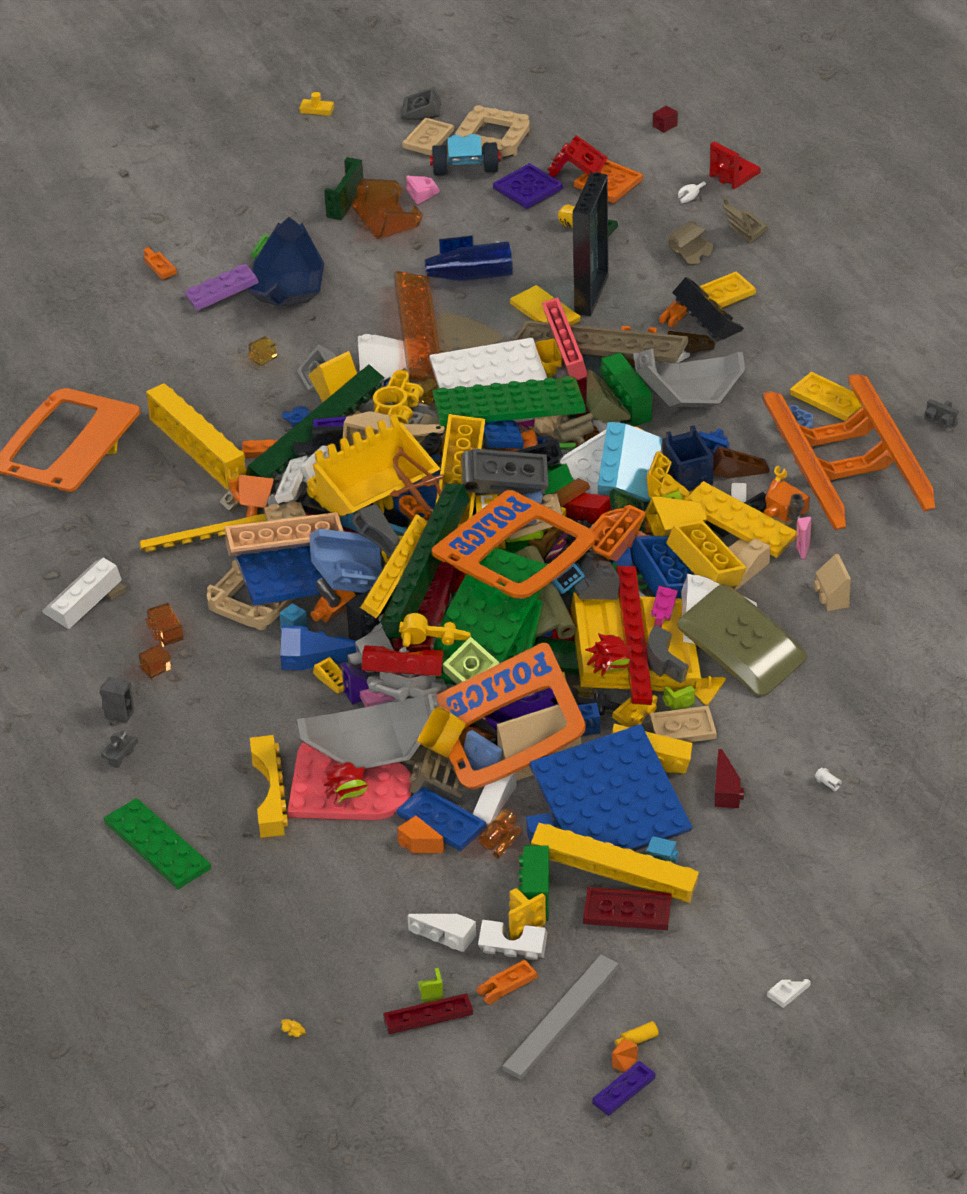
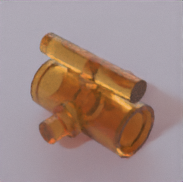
M508 809L501 810L479 836L480 844L488 850H493L499 845L493 852L496 858H500L522 832L520 827L516 826L514 828V825L517 823L516 815Z

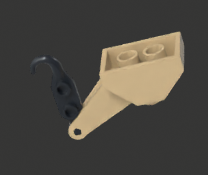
M372 411L348 416L343 425V438H347L349 446L354 445L353 433L359 432L362 440L366 439L365 427L372 426L374 434L379 432L377 422L380 420L385 421L387 428L391 427L390 417L386 414ZM403 424L429 456L436 454L444 437V426H440V424ZM439 459L438 461L434 462L437 465L441 464L442 460Z

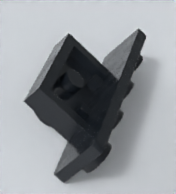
M343 426L312 427L311 442L293 443L294 455H312L321 446H328L330 444L335 445L337 452L341 451L340 439L343 438Z

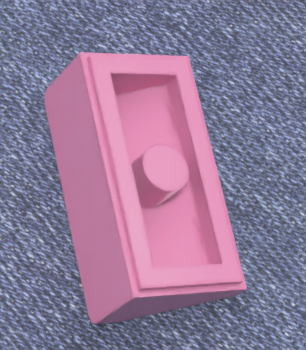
M811 517L799 518L797 520L796 548L802 559H805L810 547Z

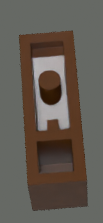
M720 446L713 453V475L717 477L734 478L769 472L767 463L763 458Z

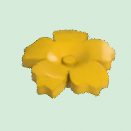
M283 1019L281 1021V1030L288 1032L289 1036L293 1035L295 1038H299L300 1035H305L306 1031L300 1023L290 1019Z

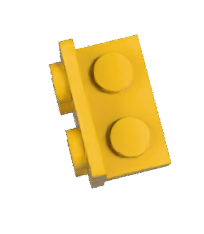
M517 888L509 892V940L514 941L522 936L524 925L542 927L546 924V903L543 893L528 900Z

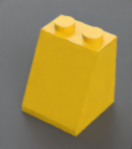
M347 351L319 365L308 376L322 402H324L353 378L357 372L351 354Z
M655 496L651 498L645 511V516L653 536H669L673 525L703 520L705 523L707 520V512L702 508L700 502Z

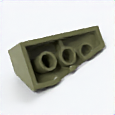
M589 369L587 371L586 406L589 413H592L593 419L595 421L599 419L603 423L629 420L631 416L628 410L623 405L619 406L618 397L611 392V388L604 379Z

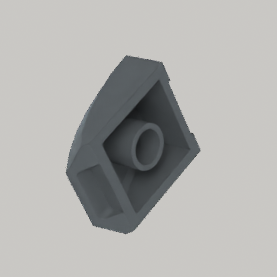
M432 87L405 97L401 109V119L424 120L425 118L432 119L441 116L442 104L436 89Z

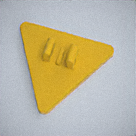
M711 676L701 678L699 690L695 692V695L704 705H709L726 681V678Z

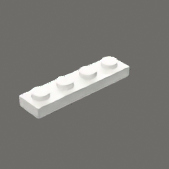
M307 455L289 461L275 495L277 503H287L295 498L304 476L300 466L308 459Z

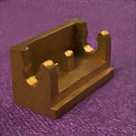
M554 526L550 527V530L546 529L542 539H530L528 543L531 544L530 546L537 547L542 558H544L562 530Z

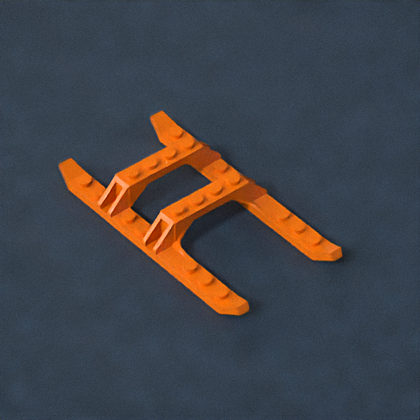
M859 374L847 375L848 384L862 408L845 422L813 429L797 423L782 394L773 391L762 393V400L776 424V429L781 433V438L785 440L795 458V463L799 466L800 472L805 476L835 531L846 528L845 507L830 480L887 469L893 461L922 510L925 512L935 509L933 486L867 376ZM873 428H875L881 438V441L866 454L833 462H827L816 457L811 448L812 446L865 436Z

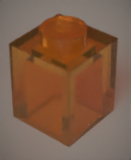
M159 644L139 654L140 668L151 679L171 669V656Z

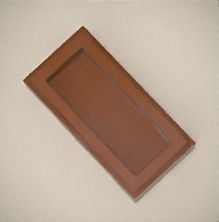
M577 478L553 493V495L557 494L560 506H563L589 490L590 485L588 482Z

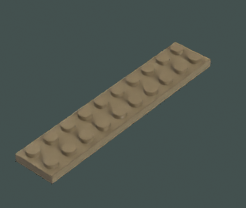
M526 321L513 341L533 338L534 343L538 341L554 339L547 322ZM570 325L580 353L586 355L606 357L621 352L625 358L634 359L633 353L653 349L655 361L676 363L688 344L687 336Z

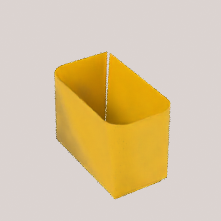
M555 339L538 341L535 343V347L541 364L544 367L547 378H553L557 367H562V357Z
M436 707L432 711L417 741L421 745L423 744L424 747L448 758L466 724L448 710Z

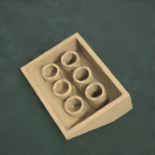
M559 704L497 724L498 747L503 749L500 761L536 745L563 729L567 725V721ZM581 738L557 752L581 745ZM530 766L516 772V781L533 775Z

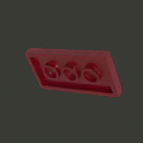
M588 887L583 924L668 930L672 893Z

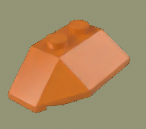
M627 505L624 508L603 513L590 528L595 534V543L591 547L592 551L617 562L634 541L646 512Z

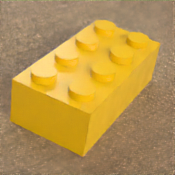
M703 520L673 525L666 544L695 575L706 577L720 585L724 584L729 587L740 584L747 567Z

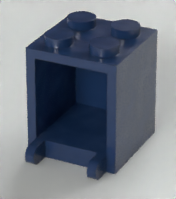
M694 425L690 426V432L672 436L670 431L666 432V438L662 439V454L672 462L668 474L688 491L695 489L703 481L713 485V455L696 430V427Z

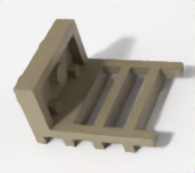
M723 198L724 204L722 207L726 210L724 213L728 216L727 221L731 223L729 227L750 244L768 230L767 225L748 210L740 212L729 203L728 198Z
M427 748L421 760H416L413 765V772L408 781L411 783L409 792L415 794L419 791L423 782L427 781L462 798L463 793L457 790L459 780L456 773L452 787L446 785L450 770L455 772L450 759L447 762L441 759L442 755L440 754L437 756L430 754L431 750ZM439 764L445 767L441 782L435 779Z

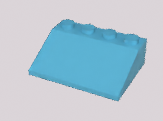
M608 422L598 480V495L613 497L615 494H618L632 501L650 502L651 498L648 496L646 475L657 451L661 452L662 438L628 424Z

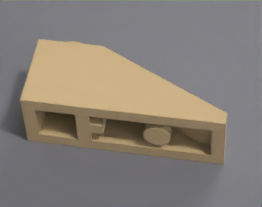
M755 538L741 550L737 558L747 568L740 584L731 587L732 589L738 590L770 563L769 545Z

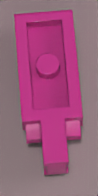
M659 586L651 616L656 617L654 626L658 625L662 628L664 619L670 621L677 590Z

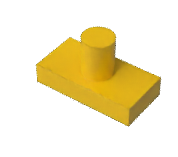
M313 92L311 100H302L299 112L331 116L334 102L321 101V94Z

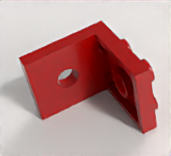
M575 135L569 144L566 142L561 148L562 152L555 155L552 160L554 162L547 169L549 170L548 175L554 178L567 161L587 175H590V172L600 173L608 157Z
M715 141L710 144L711 178L717 176L720 183L732 184V189L735 190L761 173V167L740 157L739 153Z

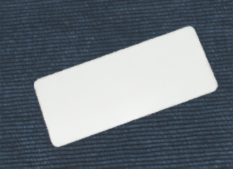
M732 483L731 496L743 503L746 502V483Z

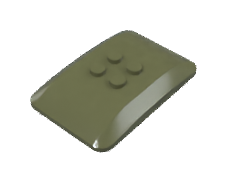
M728 585L717 586L682 615L677 623L679 630L753 694L759 697L768 695L800 667L807 658L804 649L763 611Z

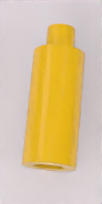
M653 1021L621 1033L620 1038L615 1040V1045L617 1047L622 1039H627L635 1044L642 1043L659 1035L658 1028Z

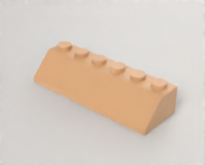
M338 512L226 526V547L229 556H238L241 554L310 546L309 534L317 529L343 531Z

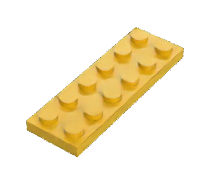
M704 481L685 499L686 501L700 502L702 508L707 512V521L748 543L756 538L769 545L770 555L776 558L796 539V530Z

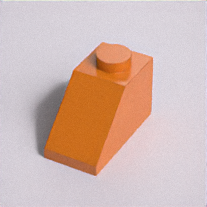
M414 816L397 827L398 843L411 853L444 852L443 837L419 817Z

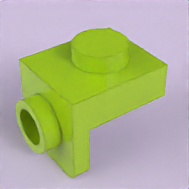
M690 685L673 692L669 686L664 687L663 701L672 710L688 708L695 704V689Z

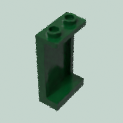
M346 157L344 160L345 176L335 190L325 189L326 217L342 220L364 188L363 165L360 159Z
M538 637L534 646L541 643L549 644L562 672L579 675L575 641Z

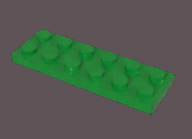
M138 798L133 799L104 817V822L177 889L182 888L211 870L210 862Z

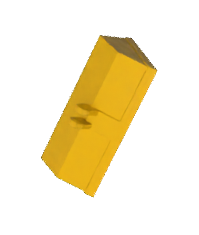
M396 414L390 415L391 427L389 428L386 427L384 420L378 421L379 432L374 434L372 426L365 427L366 439L362 440L359 432L353 433L354 445L349 446L347 438L340 439L341 451L337 452L334 444L328 445L329 457L324 458L322 450L315 451L316 463L313 464V470L316 476L320 502L332 513L338 512L339 518L371 503L377 504L383 513L385 510L384 506L387 510L393 508V499L390 493L394 489L397 491L406 487L402 480H399L393 468V458L399 452V447H402L406 455L430 474L440 470L438 465L403 423L399 422ZM402 455L398 458L399 468L412 483L427 476Z

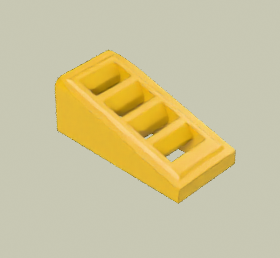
M330 657L314 665L313 674L337 694L344 691L343 685L338 687V684L343 682L342 670Z

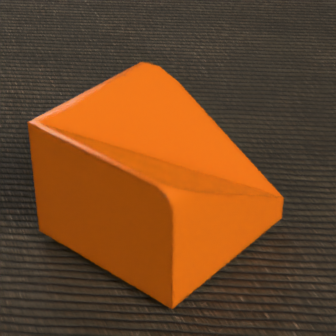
M622 1039L612 1052V1067L624 1073L630 1069L638 1059L637 1044L627 1039Z

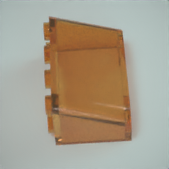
M361 179L357 187V193L352 203L353 209L376 239L413 229L420 225L423 214L417 206H413L411 212H405L398 204L402 187L396 180Z

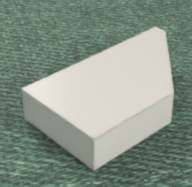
M791 979L781 980L767 991V997L784 1008L810 987V980L804 979V981L791 982Z

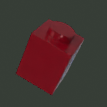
M667 105L653 113V127L663 133L678 125V111Z

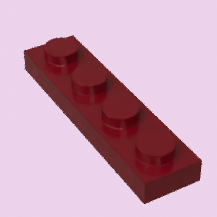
M466 993L383 1013V1019L390 1035L473 1015V1008Z

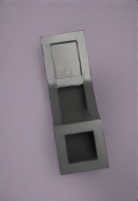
M656 625L649 634L646 646L648 665L659 677L666 674L681 684L686 680L689 665L668 651L672 634Z

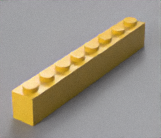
M539 823L531 841V846H549V860L649 891L672 893V898L688 903L691 902L698 882L699 871L690 867L679 866L671 861H663L651 855H643L631 849H624L608 842L604 843L594 840L589 836H581L569 830L558 829L550 824Z

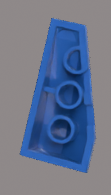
M282 625L280 657L282 670L314 668L315 664L328 657L336 664L348 662L347 655L356 652L355 640L340 636L335 638L326 636L325 632L322 631L315 633L308 631V628L304 626Z

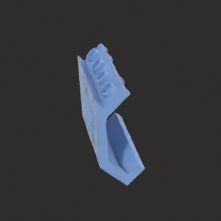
M317 529L309 534L311 562L332 589L365 593L373 587L383 570L379 546L359 533Z

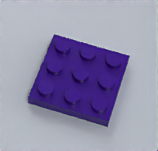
M529 163L494 182L493 189L528 209L562 190L563 183Z

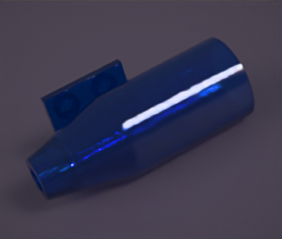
M473 235L439 239L440 254L424 259L426 277L467 281L513 275L509 241L473 245Z

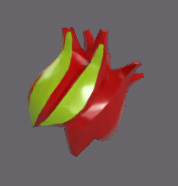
M598 633L601 641L595 642L593 647L585 649L588 652L594 653L587 665L589 666L595 662L593 672L597 673L602 669L601 676H604L607 671L624 670L630 662L629 655L632 644L625 645L624 641L615 635Z
M351 762L333 765L335 768L333 771H324L329 780L324 786H330L326 793V798L329 799L332 794L336 793L335 805L343 799L361 796L369 786L362 779L365 767L356 768Z

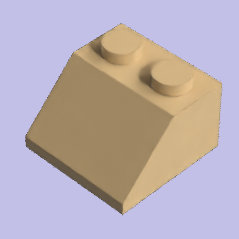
M835 554L816 572L813 587L815 592L819 594L820 603L824 604L827 611L849 607L851 578L839 554Z

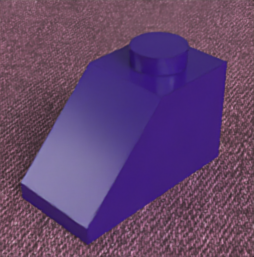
M343 663L344 693L353 705L362 701L360 691L369 689L367 684L368 675L357 667Z

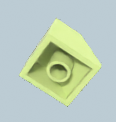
M470 637L443 663V672L456 684H459L500 663Z

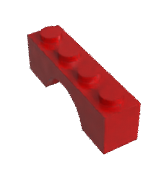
M364 645L362 671L441 676L443 651L423 649L417 652H398L383 646Z

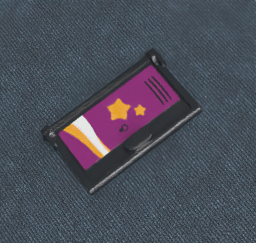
M583 520L577 523L585 526L588 521ZM562 531L544 556L545 564L551 563L576 540V537Z

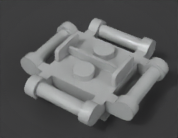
M380 672V676L374 675L367 679L370 692L386 694L395 697L399 701H405L407 696L414 698L433 693L437 695L447 690L444 679L436 678L433 675Z

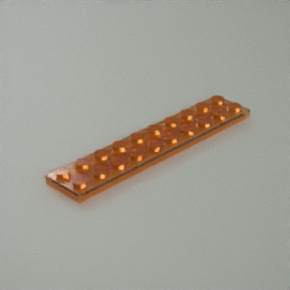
M395 271L394 281L409 379L436 384L429 355L440 353L429 276Z

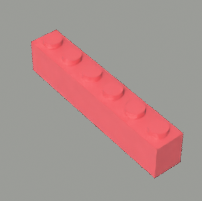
M559 298L543 302L542 306L568 375L575 377L576 380L587 377L584 360Z

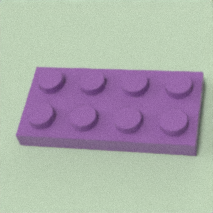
M247 264L238 265L231 271L223 272L213 279H207L200 285L192 286L184 291L195 310L198 311L259 282Z

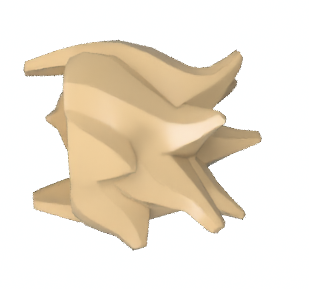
M564 415L535 418L534 427L529 426V428L539 435L554 437V429L564 423L561 419Z

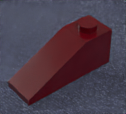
M718 749L715 807L739 808L740 800H744V788L740 787L741 779L724 751Z

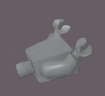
M381 614L379 616V622L381 621L384 614ZM381 622L370 633L355 642L356 652L347 655L350 665L362 664L364 645L383 646L394 651ZM402 647L398 652L409 651L406 650V647Z

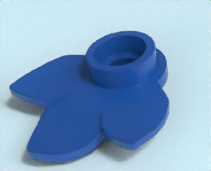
M298 406L292 412H283L282 418L288 420L291 423V427H294L310 413L307 407Z

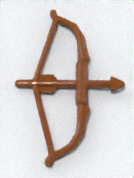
M399 447V452L393 458V468L399 480H402L406 487L397 491L394 489L390 496L399 497V494L410 491L415 497L416 502L426 511L432 513L434 509L425 502L417 488L424 485L427 487L435 485L440 497L442 492L437 481L443 479L444 475L441 474L434 477L406 455L402 447ZM401 455L427 475V477L422 478V482L413 484L398 466V458Z

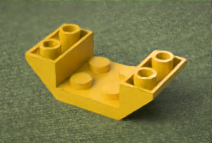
M659 451L655 453L646 475L648 496L650 498L659 497L671 491H680L682 499L685 500L695 489L689 492L668 474L672 462Z

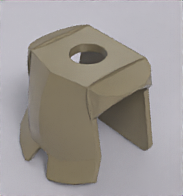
M688 221L668 237V244L671 250L681 254L687 264L691 265L700 264L699 258L701 256L709 258L714 245L701 238V234L706 229L698 226L693 221Z

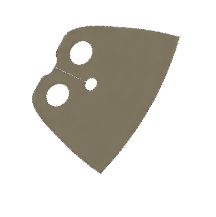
M441 312L428 336L427 346L434 351L450 352L455 347L468 349L492 345L505 337L492 328L470 318ZM436 340L444 341V345L440 347L434 346L433 343Z

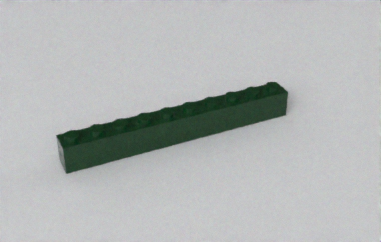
M368 364L251 462L247 467L245 475L273 478L275 480L278 474L282 475L286 471L290 460L300 457L299 455H294L293 443L311 442L314 419L344 417L350 413L354 414L362 403L366 404L372 395L383 387L382 384L385 377Z
M446 483L380 621L388 638H402V632H399L400 622H403L406 615L417 613L441 563V560L432 555V548L457 529L470 501L463 484Z

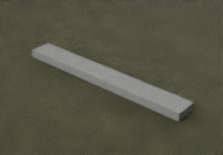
M600 955L504 1063L503 1071L522 1080L619 969V963Z

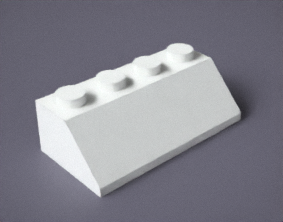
M105 558L95 561L48 604L42 612L70 629L122 580L117 566Z

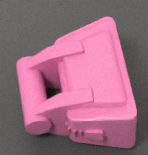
M406 176V189L416 204H420L440 192L432 178Z

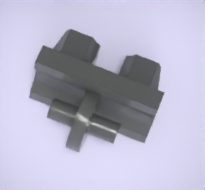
M930 399L927 402L924 419L930 422L934 419L938 420L939 424L944 428L948 426L955 427L958 424L957 415L959 410L952 408V402L950 401L942 404Z
M123 731L114 733L110 737L111 743L101 752V757L108 760V764L115 768H119L125 756L131 755L134 751L133 747L138 743V737L129 736Z

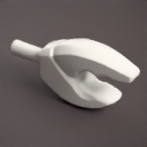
M705 181L698 185L690 184L682 187L678 192V198H681L680 203L683 204L694 200L699 194V189L706 185Z

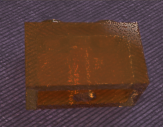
M169 603L147 609L146 625L148 629H152L155 641L158 640L162 647L184 640L182 625Z

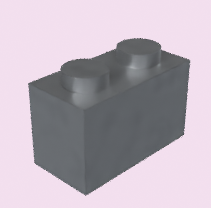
M108 677L106 682L100 687L104 716L107 719L127 723L135 710L131 682Z

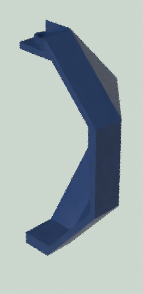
M290 217L281 224L278 222L255 258L251 271L255 274L259 283L249 287L247 292L259 301L277 306L309 302L320 292L324 262L303 223L299 225Z

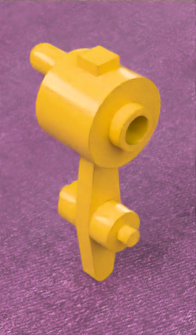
M418 613L406 615L403 622H400L399 632H402L401 637L404 647H408L410 644H421L425 641L426 636L442 638V643L445 645H452L454 640L467 641L471 637L470 632L456 629V625L452 622L445 623L444 627L428 626L426 617Z

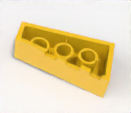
M614 724L611 734L630 727ZM646 732L664 771L685 774L691 759L692 743Z

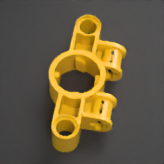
M397 370L393 373L388 385L374 393V412L386 414L389 417L392 414H396L399 422L408 424V420L413 416V411L409 407H416L418 405L419 398L424 392L423 388L418 384L409 383V373L407 371ZM389 402L398 403L395 405H384L385 403Z

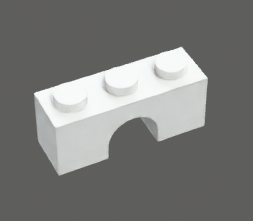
M482 920L478 946L484 953L496 954V952H502L508 957L524 955L525 958L530 960H538V957L544 958L548 934L546 928L524 925L522 936L517 940L511 941L505 938L506 927L503 922Z

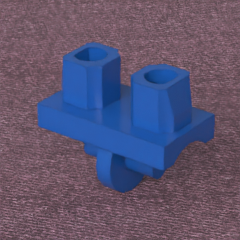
M717 429L716 432L711 431L709 434L702 431L699 432L708 449H713L712 455L718 446L729 449V441H727L726 436H723L724 431L722 429Z

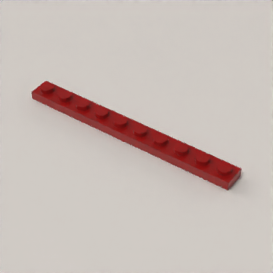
M617 566L616 573L620 578L618 595L625 645L632 644L629 655L630 662L627 666L632 704L652 705L653 697L636 567Z

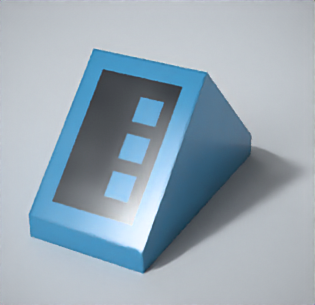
M575 562L554 579L552 583L562 594L584 578L585 574L578 563Z

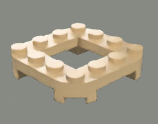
M478 105L468 113L455 135L467 137L469 134H476L478 129L484 127L486 123L510 127L502 140L481 136V151H483V143L496 142L497 150L500 152L501 160H503L502 157L512 155L514 157L517 155L518 146L525 136L530 135V121L527 114L502 111L496 108H483V106Z
M236 559L232 561V569L215 586L210 584L207 588L209 610L249 627H255L258 630H264L267 625L274 622L279 613L295 600L290 599L252 607L232 599L231 597L245 584Z

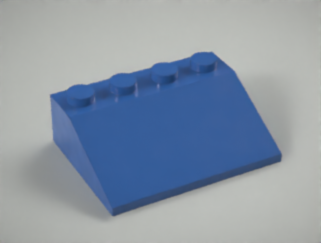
M669 536L635 537L630 549L631 559L654 596L656 597L658 588L661 586L677 590L676 598L682 599L681 590L687 574H695L666 544Z

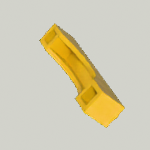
M274 735L251 737L250 747L253 767L258 769L270 784L267 797L257 809L260 838L285 835L284 827L288 826L287 814L283 815L282 813L286 812L285 800H281V798L285 797L284 786H279V783H283L282 771H278V769H281L280 757H276V755H280L279 743H274Z

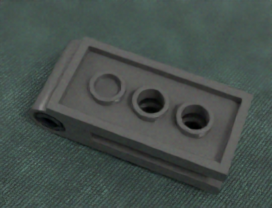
M474 448L472 451H465L461 454L462 484L467 492L500 495L504 491L513 490L522 495L541 491L542 495L545 496V490L548 488L547 455Z

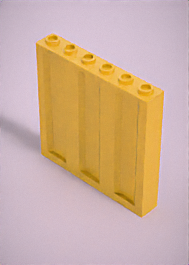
M573 593L571 614L576 627L574 637L581 687L630 689L627 667L622 671H607L604 676H601L602 669L597 673L593 672L595 662L589 666L587 665L594 653L585 650L593 647L595 642L601 641L598 633L615 635L624 641L619 595L617 600L579 599L577 594ZM640 596L647 646L649 634L654 627L656 617L651 616L656 597ZM676 598L670 621L664 619L662 628L672 634L668 651L689 665L686 680L680 684L666 674L659 677L649 667L652 691H664V687L669 686L673 692H676L690 685L695 689V692L699 690L701 674L696 644L683 642V633L677 626L678 620L682 616V599Z

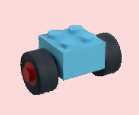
M469 134L467 137L452 135L448 138L449 157H447L446 145L432 146L433 156H430V166H433L434 175H446L448 173L447 163H449V166L482 164L484 159V171L487 173L498 172V162H501V155L497 150L496 142L483 143L482 155L481 136H477V134Z

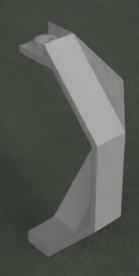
M653 349L633 353L635 369L639 377L669 407L708 408L717 405L745 370L743 352H736L725 357L682 363L655 362Z
M433 693L405 699V701H395L339 713L301 718L294 721L298 740L340 765L345 762H351L356 768H370L410 760L420 746V742L417 741L432 711L434 708L439 707L437 695Z

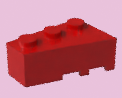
M583 493L561 506L566 508V517L580 521L587 520L590 524H594L603 513L615 510L611 496Z

